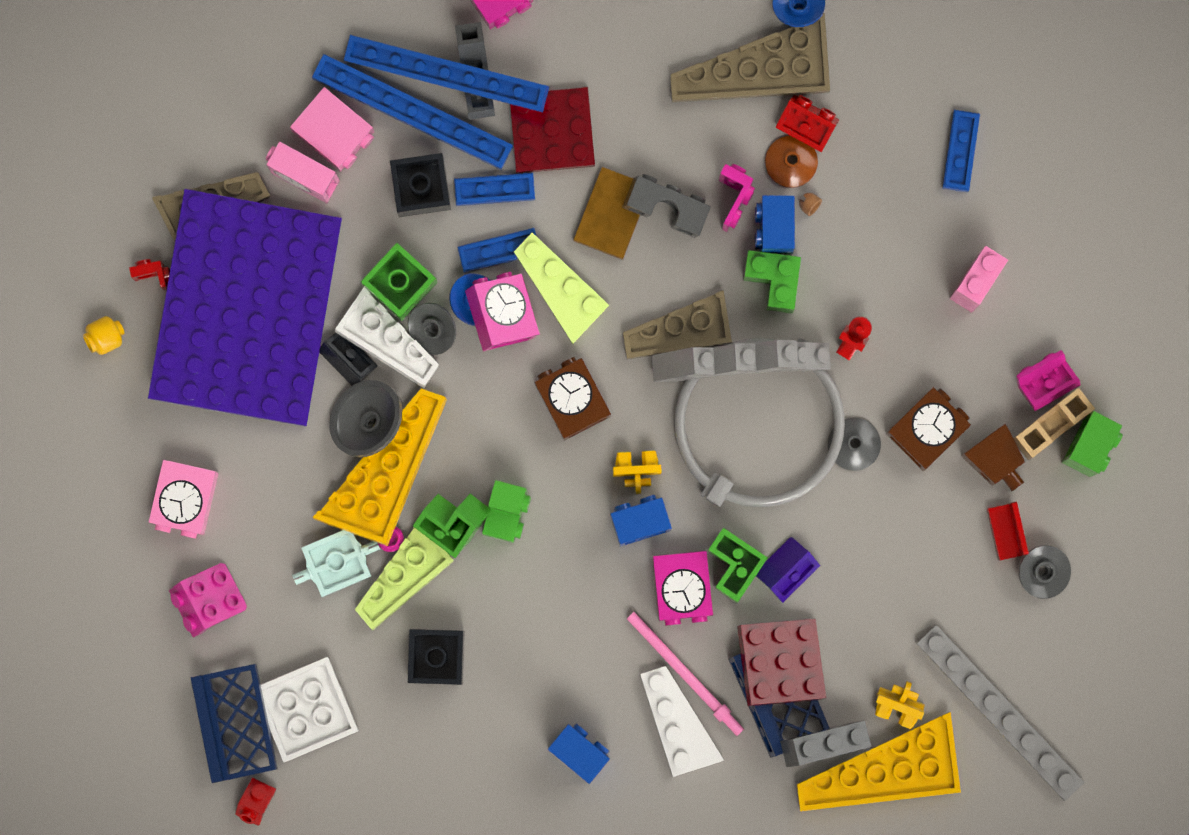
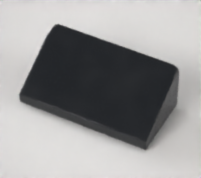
M334 333L324 341L320 347L319 353L351 386L362 382L378 366L361 348L337 333Z

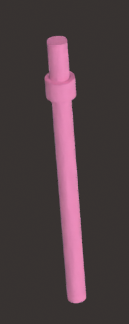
M633 612L627 620L714 712L713 716L719 722L723 721L738 736L744 728L730 714L732 711L725 704L722 705L643 620Z

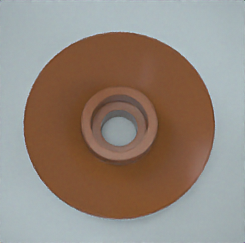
M789 135L781 137L771 144L766 153L765 166L768 175L775 183L787 188H796L805 185L813 178L818 166V157L814 148ZM789 156H795L797 158V162L795 164H789L787 158Z

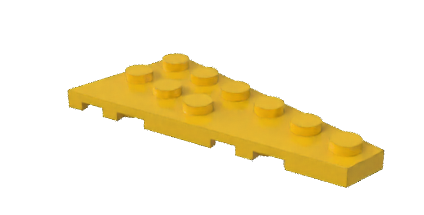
M421 388L402 410L401 424L393 440L380 452L363 457L346 477V481L336 492H333L328 498L329 501L320 511H317L313 518L322 523L388 546L446 404V397Z

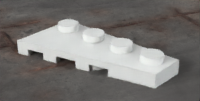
M365 287L335 329L337 334L422 388L426 387L439 367V364L405 331L399 322L397 323L391 317L387 310L371 296V293Z
M664 666L640 674L672 776L675 777L724 761L667 667Z

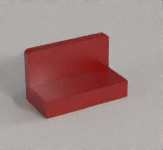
M1017 502L988 508L987 513L998 560L1001 561L1029 554Z

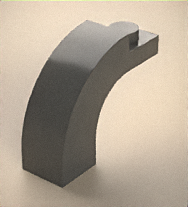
M481 22L456 25L455 30L460 63L488 70ZM465 92L469 120L495 116L493 99Z

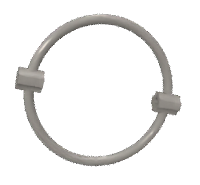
M750 338L732 342L727 345L758 344L773 341L775 339ZM801 338L797 340V342H808ZM826 370L813 371L825 386L834 413L833 438L824 461L810 478L796 488L781 494L760 497L747 496L731 491L734 486L732 482L717 473H714L710 478L696 462L686 437L685 415L691 392L700 378L686 380L676 404L674 419L675 435L680 454L693 476L705 487L701 496L718 507H721L724 500L743 506L770 507L791 502L817 486L833 467L844 438L845 416L843 403L830 374Z

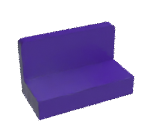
M790 537L763 564L756 577L783 603L821 565L807 549L793 537Z

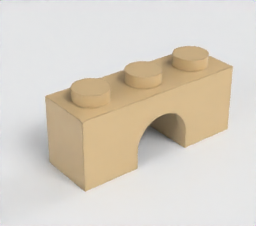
M1077 388L1013 439L1027 460H1030L1091 413L1095 407L1083 392Z

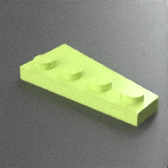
M533 233L513 252L567 334V337L574 344L609 305Z
M414 528L407 539L405 538L392 560L385 566L377 581L373 583L355 608V611L371 630H375L453 563L454 560L445 550Z

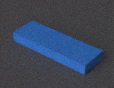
M953 111L942 189L969 192L980 119L979 113Z
M533 173L454 179L456 206L535 200Z
M535 228L458 246L463 272L468 273L518 260L513 252L531 233L536 236Z

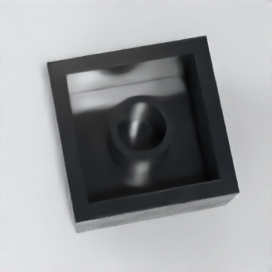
M443 153L390 160L396 209L399 217L451 210Z
M409 629L408 683L463 685L465 631Z

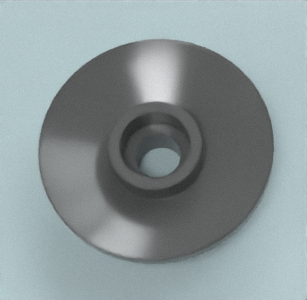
M424 303L412 311L408 322L410 336L428 354L438 355L448 351L456 339V325L451 314L444 307L436 303Z
M861 418L845 419L844 438L835 463L850 471L863 470L872 465L881 449V439L876 428L870 422ZM834 428L828 438V451L832 442ZM852 439L860 441L858 448L851 447L850 441Z
M1042 545L1031 549L1029 554L1023 557L1019 566L1021 585L1030 595L1037 598L1047 599L1057 596L1067 587L1070 581V562L1060 549L1053 546ZM1041 566H1045L1046 571L1043 575H1039L1038 569Z

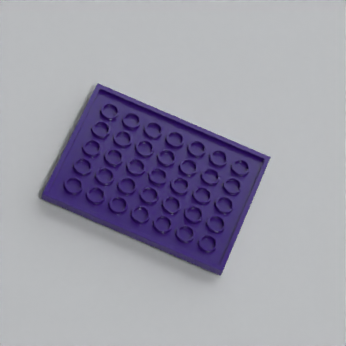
M184 189L148 399L306 427L342 218Z

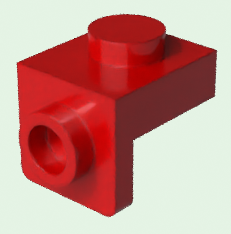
M151 259L135 262V266L129 267L131 278L134 281L158 276L160 287L163 290H167L170 269L169 266L164 267L160 260L151 262Z
M252 777L238 803L235 814L243 822L259 826L265 811L275 795L276 788Z

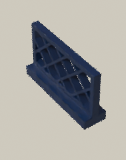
M738 654L728 660L747 702L741 654ZM818 700L810 701L807 710L794 705V702L781 703L788 706L783 720L773 716L771 711L773 704L748 706L770 758L783 754L780 741L784 740L782 733L785 726L799 731L797 737L802 736V733L812 734V732L804 729L810 715L819 720L823 729L820 731L830 729ZM792 708L805 713L800 727L787 722ZM776 722L781 724L780 729L778 728Z
M257 664L190 677L211 783L277 770ZM251 671L253 682L248 690L236 683L241 672ZM235 674L232 679L227 677V675ZM221 677L229 682L222 696L213 690L211 679ZM232 686L245 693L237 706L225 698ZM253 688L255 690V695L251 693ZM248 696L257 701L258 709L253 716L241 709ZM222 702L235 709L227 722L218 715V708ZM238 712L250 719L243 732L231 725ZM258 715H260L261 722L256 719ZM220 723H222L223 725H225L222 730H221V725H220ZM253 723L262 727L263 736L258 743L246 735ZM228 728L240 736L233 748L226 745L223 740V735ZM243 739L256 746L248 759L236 751ZM259 749L268 754L270 766L259 767L252 762ZM234 754L243 760L245 764L240 772L230 774L228 762ZM249 765L254 768V769L245 771Z

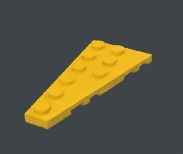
M951 712L796 784L800 811L961 793Z

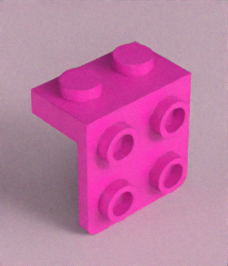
M733 163L731 166L725 164L719 177V182L740 192L723 224L722 230L725 232L728 231L729 227L735 229L742 216L743 211L739 210L741 205H748L755 190L752 186L754 179L745 174V169Z
M223 563L180 581L169 590L172 604L178 608L183 618L184 627L191 633L193 638L204 633L210 627L242 613L247 608L227 566Z

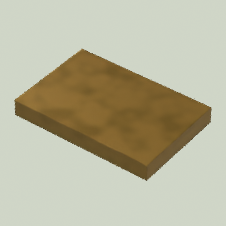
M604 167L601 168L574 237V242L623 260L640 215L622 208L633 178Z

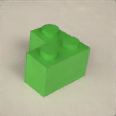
M748 250L743 281L770 284L766 310L793 314L801 257Z
M495 480L488 505L491 511L487 515L482 532L483 535L514 543L515 538H521L524 523L520 522L522 512H528L531 496L527 495V488Z
M437 494L422 511L413 527L452 557L456 558L471 541L491 509L472 494H469L458 507H455L440 494Z
M723 528L707 551L729 566L714 589L735 603H738L768 557Z

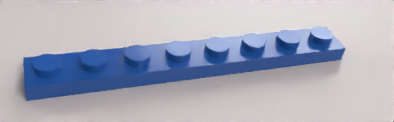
M353 35L349 37L344 61L539 112L544 110L549 86Z
M323 54L312 76L313 80L500 170L503 169L513 148L512 144Z

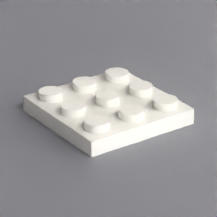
M329 657L261 685L269 728L284 763L359 731Z

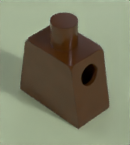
M1006 424L961 455L992 486L1003 479L1012 492L1024 483L1015 469L1025 463Z

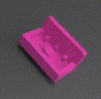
M1062 350L1048 354L1042 361L1033 366L1025 367L1016 376L1019 390L1034 411L1081 385L1079 378L1066 362L1065 354Z

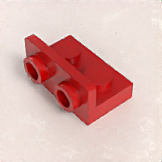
M793 95L775 128L822 152L839 119L835 117L836 114L827 108L819 109L812 105L813 102L809 98L802 95L798 97Z

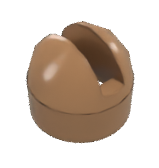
M806 193L803 195L806 200L800 199L799 206L805 214L811 216L820 207L822 199L813 193Z

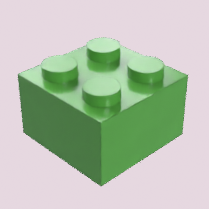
M398 243L389 250L361 281L362 285L401 321L438 283L437 279Z
M1092 411L1084 417L1061 463L1088 477L1100 474L1101 471L1104 472L1111 460L1108 457L1110 450L1113 447L1116 448L1122 439L1123 434L1120 433L1122 425Z

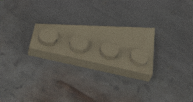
M258 172L189 189L258 203L271 197ZM184 190L164 196L152 197L174 242Z

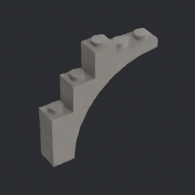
M773 340L758 344H730L714 348L691 347L652 355L654 382H678L746 373L831 370L829 343L797 342V340Z

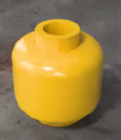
M104 316L86 326V333L83 334V338L92 353L96 352L99 355H104L122 345L121 336L125 332L118 320L113 321L110 317Z

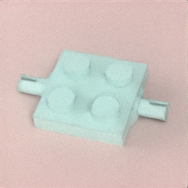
M342 530L302 547L307 569L292 574L293 579L299 578L294 580L296 585L311 579L317 585L321 597H325L372 577L367 566L366 555L381 549L377 545L378 543L374 541L361 545L353 533Z

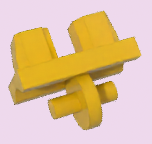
M656 451L641 452L642 466H632L631 452H618L615 462L616 467H613V477L635 476V479H624L625 487H635L636 494H641L642 486H651V478L640 479V476L661 475L662 473L661 465H658Z
M906 681L904 687L894 684L891 691L882 687L879 688L876 698L875 715L883 719H889L892 710L902 712L898 723L901 726L912 729L918 719L922 720L925 704L917 702L919 694L910 691L912 683Z

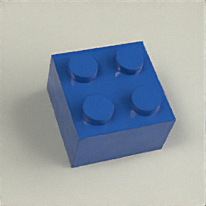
M762 195L760 203H756L755 223H760V229H756L755 249H760V252L792 256L795 249V196Z
M655 495L640 499V504L631 507L630 503L614 507L615 512L610 515L620 547L670 532L672 529L663 498L656 499Z
M577 723L573 727L568 724L548 750L590 784L610 760L607 756L609 750L598 741L594 744L586 738L589 733Z

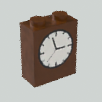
M572 357L561 363V369L555 372L549 369L537 376L538 381L534 382L564 441L611 417V413L582 358L576 360L575 357Z
M933 387L886 433L922 471H925L971 426L968 422L969 416L961 408L955 409L949 403L951 398L941 388L937 391Z

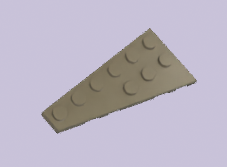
M823 13L818 21L809 26L791 27L781 32L773 33L743 45L736 50L728 53L725 52L713 59L671 74L672 102L830 93L825 13Z

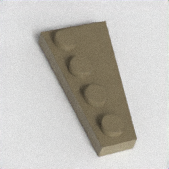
M724 290L623 332L627 360L691 347H711L732 343Z

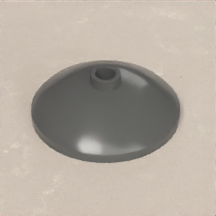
M377 380L362 381L348 388L335 403L330 416V434L335 445L344 453L354 457H367L383 450L393 440L401 424L402 405L399 396L390 386Z

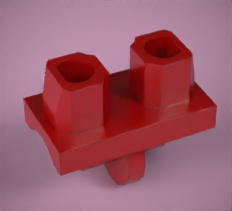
M863 316L853 318L839 336V339L843 341L836 353L850 361L856 350L862 352L872 331L870 320Z

